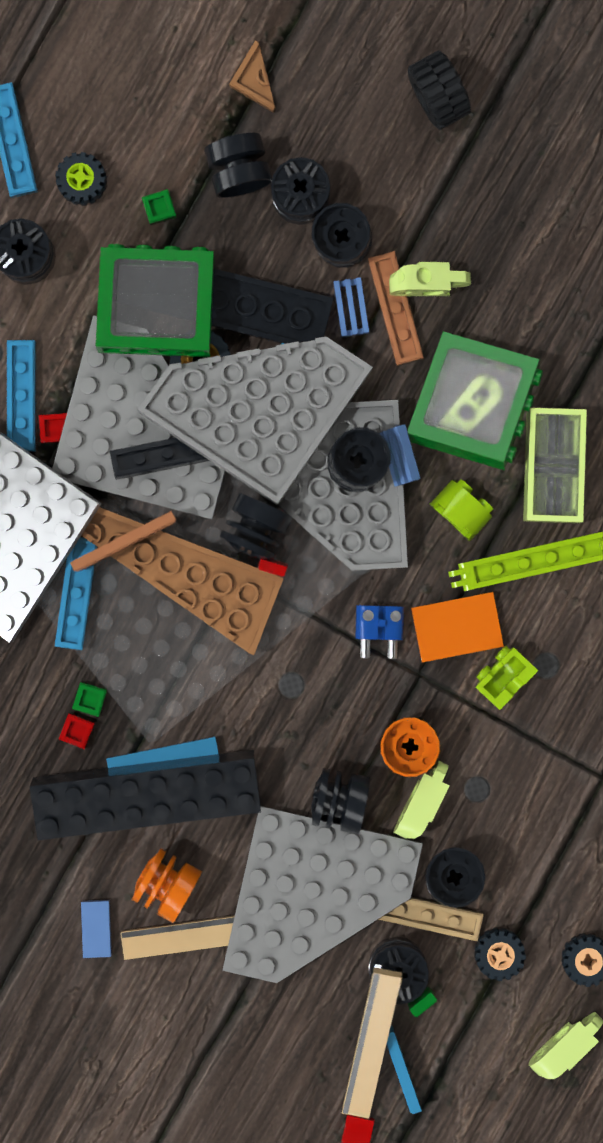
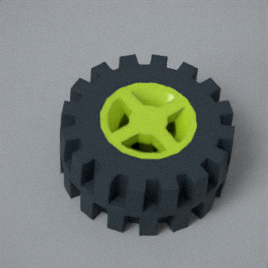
M81 152V154L71 153L72 156H66L63 158L64 161L58 165V171H56L55 175L57 187L63 197L72 202V204L85 206L87 203H95V200L97 198L100 199L103 191L106 190L107 176L105 170L95 156L87 155L85 152Z

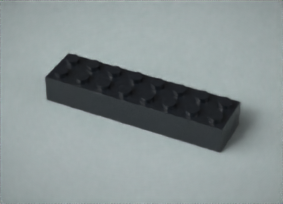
M254 750L33 777L29 786L38 840L261 812Z

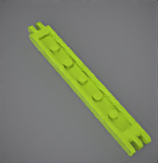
M603 532L458 564L459 570L448 572L449 577L461 576V580L452 582L451 586L452 588L463 586L464 591L601 561L603 560Z

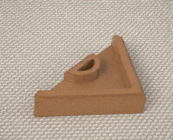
M255 40L231 80L229 87L269 111L274 112L275 105L259 42Z

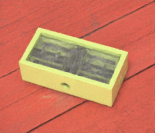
M530 408V412L527 411L523 521L583 522L587 409Z

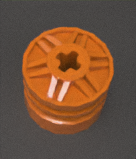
M403 718L393 722L385 730L381 740V755L385 764L394 773L404 777H416L426 773L436 763L439 755V739L435 730L427 722L418 718ZM409 738L414 739V744L418 745V750H413L412 754H406V749L402 748V744L407 743Z
M160 848L159 852L149 859L137 880L134 896L131 900L138 903L143 893H147L150 896L144 907L148 909L156 899L161 901L157 915L174 923L202 871L187 862L178 872L173 870L177 857L173 855L166 866L161 861L167 851Z

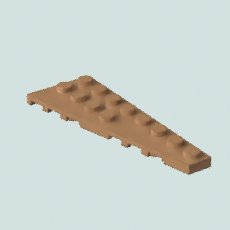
M99 507L81 536L97 547H101L144 524ZM159 531L111 556L249 654L255 655L284 578L261 571L259 568L163 531Z

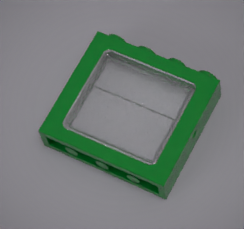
M109 244L108 247H101L96 327V349L98 353L210 357L214 251H209L208 248L204 247L181 250L177 246L153 249L149 245L125 248L121 244Z
M443 331L407 431L410 442L505 471L507 462L512 463L516 454L517 447L513 446L516 436L521 438L526 423V421L522 420L525 411L530 412V408H532L534 395H531L533 387L534 385L539 386L543 370H540L539 359Z

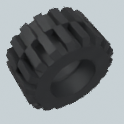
M438 50L408 66V77L424 112L435 127L441 130L471 114V104L465 87L454 66L444 53Z

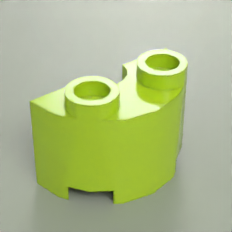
M462 479L458 482L451 480L430 505L447 519L468 541H471L491 520L492 515L490 512L493 508L483 498L478 501L470 493L473 489Z
M504 646L495 656L498 661L491 668L486 665L476 676L479 682L475 688L499 710L538 672L515 648L512 647L510 649L508 646Z

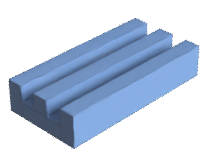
M361 277L351 280L334 281L341 337L369 334ZM354 285L357 288L362 328L357 329L351 286ZM341 287L346 288L352 330H346Z
M406 425L396 426L380 432V435L387 441L391 451L389 469L394 486L404 485L420 479Z

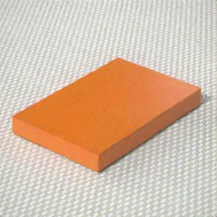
M493 592L411 608L422 663L504 647Z

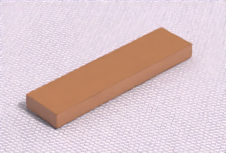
M395 251L368 258L396 366L423 359L407 296H393L389 292L390 275L399 270Z
M170 511L70 562L74 571L80 572L177 523V519L174 513Z

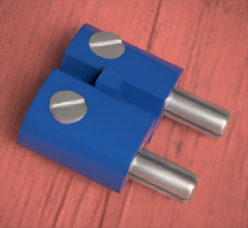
M356 605L355 639H361V658H370V639L388 640V658L397 659L398 640H403L404 607Z

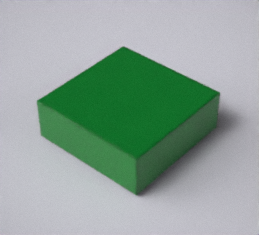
M168 189L142 197L150 225L176 218Z
M80 682L72 709L99 717L108 690Z
M428 987L421 996L408 1003L409 1010L415 1017L420 1016L437 1002L436 995Z

